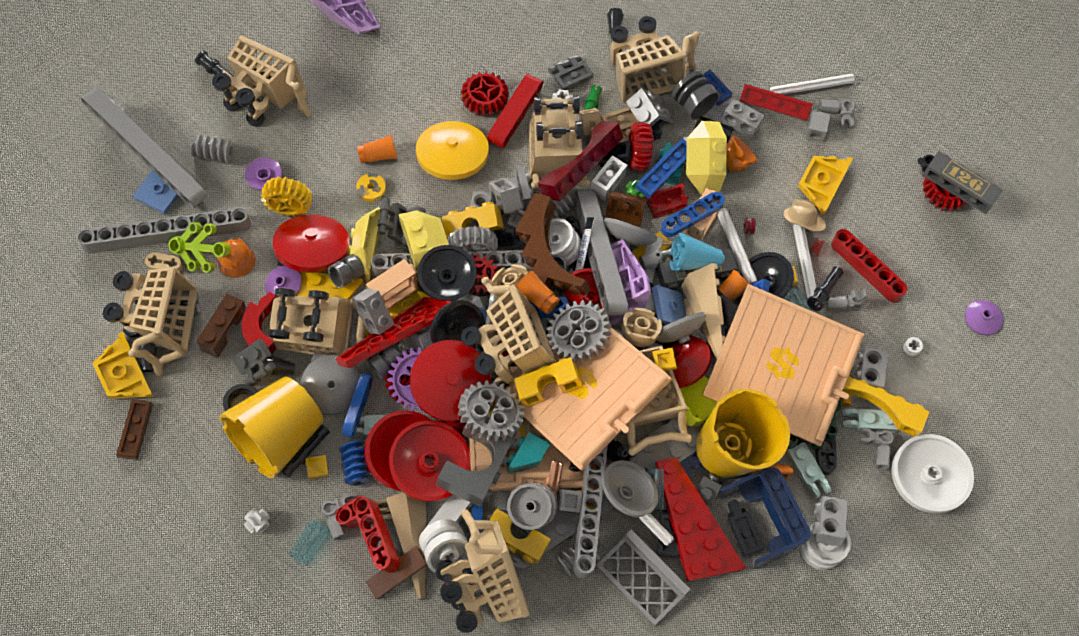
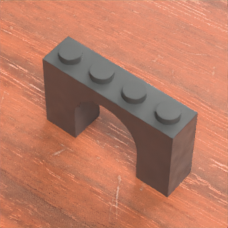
M486 417V424L489 423L490 417ZM464 426L462 435L483 444L491 454L492 464L483 471L472 472L446 461L437 478L436 486L481 507L483 501L488 502L492 494V490H490L491 484L496 485L501 475L498 472L500 466L505 467L510 457L506 455L508 450H513L518 440L514 438L516 432H514L512 437L507 435L506 440L499 436L497 442L493 437L487 441L485 435L479 439L478 432L472 435L473 429H465Z

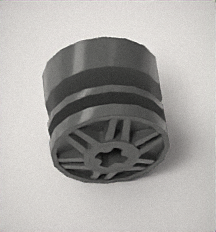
M695 71L684 77L676 85L672 92V97L680 106H684V111L691 119H697L714 107L719 100L720 94L712 84H708V80L700 71Z

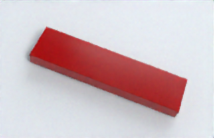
M744 84L739 100L743 103L804 121H808L813 103L748 84Z

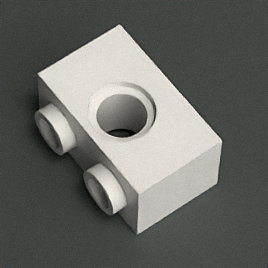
M612 156L592 180L590 190H594L598 198L606 201L610 191L613 192L625 177L627 164Z

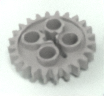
M584 300L581 301L580 305L574 301L572 307L567 303L565 310L559 308L561 312L559 315L553 314L556 318L555 320H549L551 327H547L549 334L546 337L549 340L548 344L555 354L557 353L560 359L571 357L574 363H576L578 358L584 362L585 357L588 356L591 360L593 353L599 355V348L605 349L603 342L609 343L606 336L611 335L609 330L612 328L609 322L610 319L604 309H600L598 304L594 306L591 301L587 305Z
M485 381L484 385L477 382L476 387L470 385L469 390L465 389L464 394L461 395L458 405L460 409L458 415L462 416L461 423L467 422L465 429L472 428V435L478 432L479 439L485 435L487 441L493 437L497 442L499 436L506 440L507 435L512 437L514 432H518L524 421V406L520 405V399H515L517 393L511 394V388L503 389V383L498 387L496 381L492 385H489L488 381ZM497 398L498 401L495 406V409L491 415L489 423L486 424V417L489 413V410L492 406L494 399Z

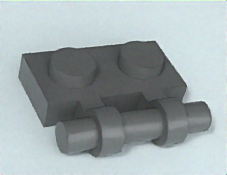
M579 54L567 57V60L561 63H554L552 67L548 68L551 75L557 73L554 75V79L561 90H568L593 78L594 73L585 61L578 63L582 61Z
M383 198V203L380 205L379 210L381 216L377 223L379 227L378 233L386 234L387 229L388 238L400 245L403 244L402 237L404 233L399 214L406 213L407 208L398 202L391 206L390 199Z
M262 338L256 340L232 358L240 374H248V378L244 381L248 385H256L262 377H267L276 368L275 363H268L267 358L272 355ZM257 365H259L260 367L259 371H257L255 368Z

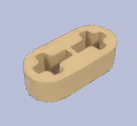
M150 253L145 258V263L149 270L169 268V265H173L174 262L177 264V266H173L176 270L181 272L183 268L180 259L174 255ZM155 259H157L159 263L156 262L154 265H152L151 262H154Z

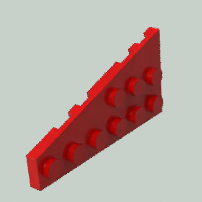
M429 297L421 298L392 319L395 325L380 335L371 333L335 358L337 364L342 367L352 368L359 362L404 338L411 337L414 333L431 325L437 312L444 305L452 301H440Z
M674 457L656 461L655 465L686 582L746 569L678 459Z

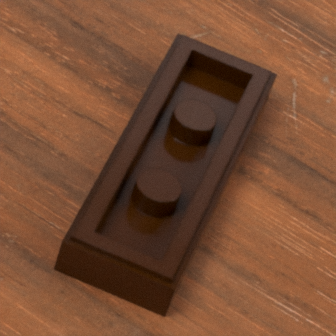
M132 399L116 454L118 458L138 460L153 406L152 402Z
M415 546L399 558L400 565L395 572L388 573L381 570L366 581L375 599H380L427 566L425 557L418 546Z

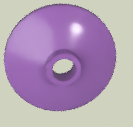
M271 158L255 159L245 170L246 182L256 190L262 191L266 181L271 178H277L278 176L282 178L280 165Z
M286 266L277 267L266 279L265 289L267 294L271 292L275 295L276 288H287L294 290L296 296L302 285L301 275L298 271Z
M978 300L972 302L967 307L965 320L974 332L981 335H992L1002 327L1003 315L995 304L986 300Z

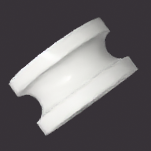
M916 337L909 338L903 346L904 352L909 356L918 355L923 349L922 341ZM911 343L915 344L914 347L917 346L915 350L909 347Z

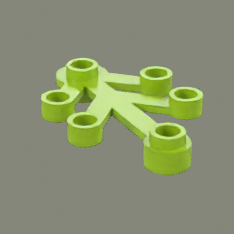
M191 222L182 236L173 237L168 244L169 250L172 253L181 255L189 271H198L201 265L204 273L214 272L215 264L211 261L208 262L202 252L214 253L218 258L227 257L231 252V247L226 242H217L214 245L201 244L208 235H214L217 228L215 224L207 223L202 230L199 222ZM194 233H199L191 243L187 242ZM187 250H191L197 260H192Z

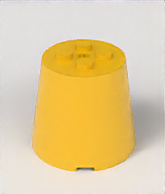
M283 377L223 412L219 416V420L225 423L222 428L239 453L250 464L254 462L258 465V471L261 474L273 479L322 425L323 416L317 404L304 387L289 377Z
M753 389L734 390L717 402L700 430L696 440L698 458L710 473L722 478H732L768 468L778 462L788 448L790 428L787 417L783 416L778 408V403L763 392Z

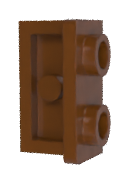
M610 191L605 218L620 220L640 227L646 198Z

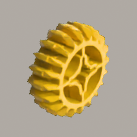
M279 176L271 178L262 187L261 201L264 202V206H268V209L273 210L274 213L296 217L297 215L301 216L307 213L311 207L312 193L310 188H307L306 184H301L300 181L293 180V178L288 179L287 177L281 178Z

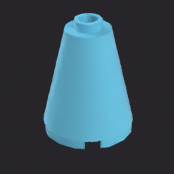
M678 233L679 236H675L670 255L673 256V261H670V268L672 270H697L711 263H716L719 268L724 264L725 256L721 250L684 233Z

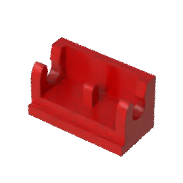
M683 183L659 190L650 199L648 198L647 205L653 219L687 207L688 195H684L685 187Z

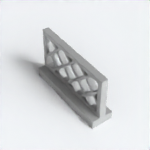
M632 529L596 564L654 626L691 590ZM625 542L632 548V557H619V548ZM617 551V557H611ZM634 551L639 557H634ZM608 559H617V571H607L602 565ZM619 560H632V572L619 571ZM634 560H643L646 563V572H634ZM611 574H617V580ZM619 574H632L631 586H622L619 583ZM634 574L646 575V587H634ZM649 575H658L661 578V587H649ZM663 581H664L669 587H663ZM634 589L646 590V602H637L634 599ZM649 590H661V602H649ZM663 590H673L678 597L673 602H663ZM640 604H646V610ZM649 605H661V614L656 619L649 614ZM663 605H669V606L663 611Z

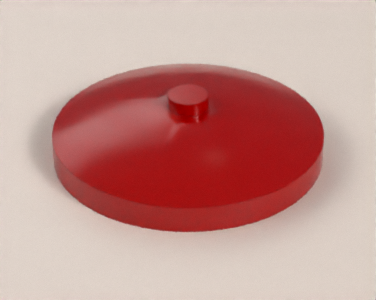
M308 214L291 218L282 223L273 235V251L276 258L284 266L295 271L305 273L323 272L328 270L330 265L341 261L348 254V232L338 221L326 216Z
M456 340L439 341L424 349L415 359L409 379L412 396L420 409L429 416L441 421L461 420L462 416L458 415L460 410L458 405L465 389L469 390L470 385L476 387L477 382H480L482 385L485 384V381H488L489 385L491 383L490 374L482 375L475 369V361L481 354L473 347H467L463 342Z
M410 410L396 411L378 420L371 428L365 441V461L370 473L381 485L391 490L402 492L394 483L389 471L390 449L395 438L402 430L416 422L431 420L427 416Z
M426 420L409 425L395 438L389 453V471L396 486L410 498L422 502H438L454 495L436 486L437 478L446 461L470 471V451L466 441L453 427L439 421Z

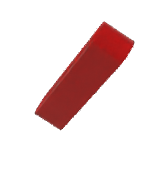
M530 74L524 76L490 129L487 136L488 142L505 148L533 104L534 97H537L540 93L543 80Z
M847 229L838 230L831 241L832 248L888 301L892 303L899 302L907 291L905 282Z

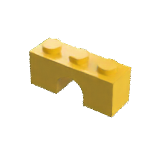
M493 202L483 203L482 207L478 208L475 206L466 207L465 211L462 212L450 211L447 213L448 215L442 216L443 228L447 239L454 230H460L461 227L467 228L474 220H477L479 227L482 226L484 229L489 228L494 231L504 228L500 206L493 204Z
M571 357L561 359L557 363L542 366L536 371L523 373L520 377L514 378L519 399L525 407L545 401L543 390L550 383H557L563 393L583 387L577 366Z
M496 508L489 521L499 522L509 552L512 554L516 552L523 556L522 559L525 562L538 565L549 547L551 539L534 529L524 539L515 538L510 532L514 525L508 514Z

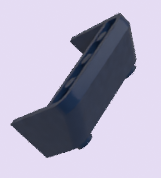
M765 468L720 489L721 499L739 491L748 502H756L762 499L779 533L769 543L770 553L755 560V569L786 556L809 540L811 535L810 528L778 468Z

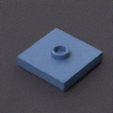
M154 171L149 173L133 194L135 200L164 215L179 197Z
M659 285L652 287L657 320L660 319L662 324L667 325L686 317L681 292Z

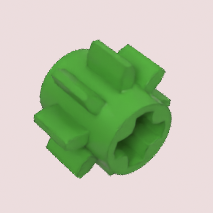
M630 180L625 186V194L641 198L646 197L635 188L640 180H635L634 182Z

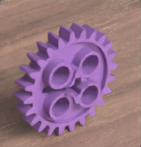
M418 347L417 352L410 348V354L403 351L404 358L397 356L396 359L399 363L392 362L391 365L395 369L388 371L393 377L387 379V381L393 382V385L388 387V389L395 390L391 396L398 395L397 403L404 401L403 408H406L409 404L411 405V411L418 407L419 412H422L412 396L410 384H403L401 376L403 374L410 376L407 366L412 368L415 359L422 352L421 347Z

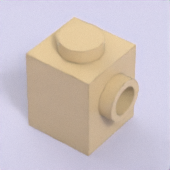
M596 108L582 110L579 113V121H582V133L587 135V137L592 136L591 131L601 122L600 112Z

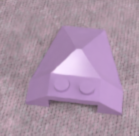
M310 0L332 22L357 34L380 28L372 11L367 10L365 6L366 0Z
M621 239L612 244L611 248L628 303L627 312L629 313L634 308H646L651 290L647 274L626 242ZM608 316L611 325L623 321L624 316Z

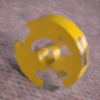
M365 174L358 179L356 184L359 197L367 202L380 200L386 192L385 181L378 174Z

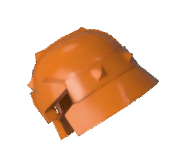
M732 135L727 144L726 167L730 172H739L741 170L744 172L750 164L757 162L758 158L742 140Z
M230 238L228 241H223L231 247V252L227 257L217 258L220 271L231 278L247 275L255 265L256 257L253 250L240 238Z

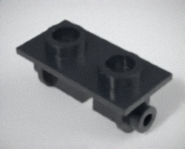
M517 227L494 230V234H496L498 239V247L523 245V242L520 241L519 236L515 232Z
M613 439L607 445L606 456L614 462L620 460L630 461L637 455L631 456L628 452V447Z

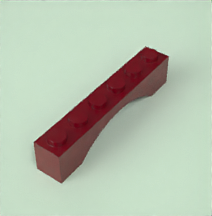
M601 121L591 131L590 142L580 155L566 165L548 172L537 183L541 194L551 197L552 200L561 201L623 139L619 123Z

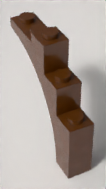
M534 193L515 230L520 241L526 244L521 254L522 257L551 291L554 287L560 291L563 289L568 290L574 295L582 294L588 296L591 289L586 281L568 273L553 258L549 232L552 217L556 210L555 203L549 196Z

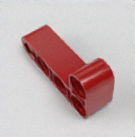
M359 496L341 506L335 515L337 522L349 528L359 526L374 566L388 573L395 572L400 565L399 557L377 502L365 496Z

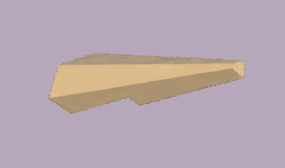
M711 263L688 273L681 287L694 314L705 312L706 318L701 328L716 358H718L725 341V336L721 334V326L724 325L721 297L718 296L716 288L719 285V279L715 278V270L718 267L716 263Z
M403 492L387 497V504L403 553H407L415 546L420 548L419 538L426 528V502L412 499ZM426 566L411 576L419 600L426 598Z

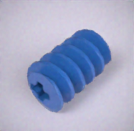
M350 441L339 448L340 453H342L343 474L346 476L344 481L347 485L358 486L371 482L369 478H364L369 475V471L363 470L367 468L366 463H362L365 460V455H360L364 453V448H359V446L364 444L363 441Z

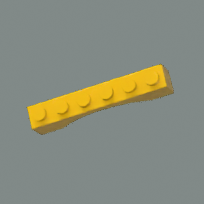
M850 375L847 377L842 390L851 396H856L875 404L888 415L898 430L913 437L920 435L930 412L919 404H911L903 397L888 394L886 390L872 387L866 381L856 380L850 377Z

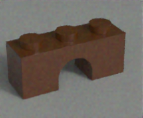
M226 293L196 341L201 351L216 358L220 356L228 343L227 333L233 324L238 326L243 318L246 309L243 300Z

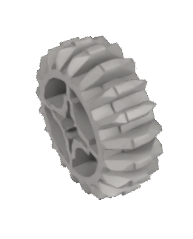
M468 226L467 228L461 227L460 230H454V232L450 233L448 244L462 248L466 252L497 251L498 239L494 231L489 228Z

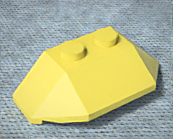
M701 121L687 137L686 176L696 187L700 195L704 193L706 188L720 192L726 177L727 138L720 122Z
M380 208L365 214L356 222L355 229L352 228L351 240L353 241L352 245H349L348 256L353 254L360 259L364 266V275L362 277L367 283L372 280L371 260L377 253L380 237L378 233L379 227L377 226L378 219L381 216Z
M416 210L399 214V219L413 265L417 270L418 278V266L422 257L434 247L449 244L441 219Z

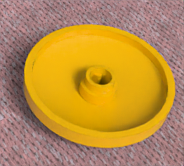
M459 121L441 122L429 127L420 135L416 143V157L422 169L434 177L446 180H458L474 175L484 167L489 155V145L485 135L473 125Z

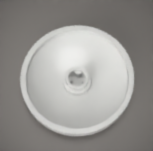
M935 434L915 436L907 440L898 449L892 462V478L897 491L907 503L923 512L940 514L952 511L965 502L972 491L974 484L972 464L962 448L946 437Z

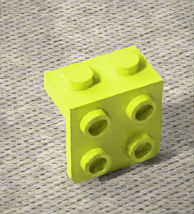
M705 375L693 385L680 389L688 411H686L687 426H700L709 417L717 404L716 401L702 396L709 380Z

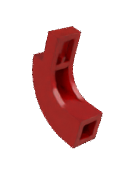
M269 292L259 300L258 305L251 301L245 309L242 318V333L248 346L262 338L272 355L276 350L275 343L261 329L263 321L272 312L273 300L276 298L273 293Z

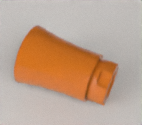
M392 134L357 147L361 163L398 159Z
M733 270L717 289L730 301L734 302L744 294L748 283L736 270Z
M534 271L528 272L516 286L531 303L545 313L549 314L560 301L555 296V293L538 278Z

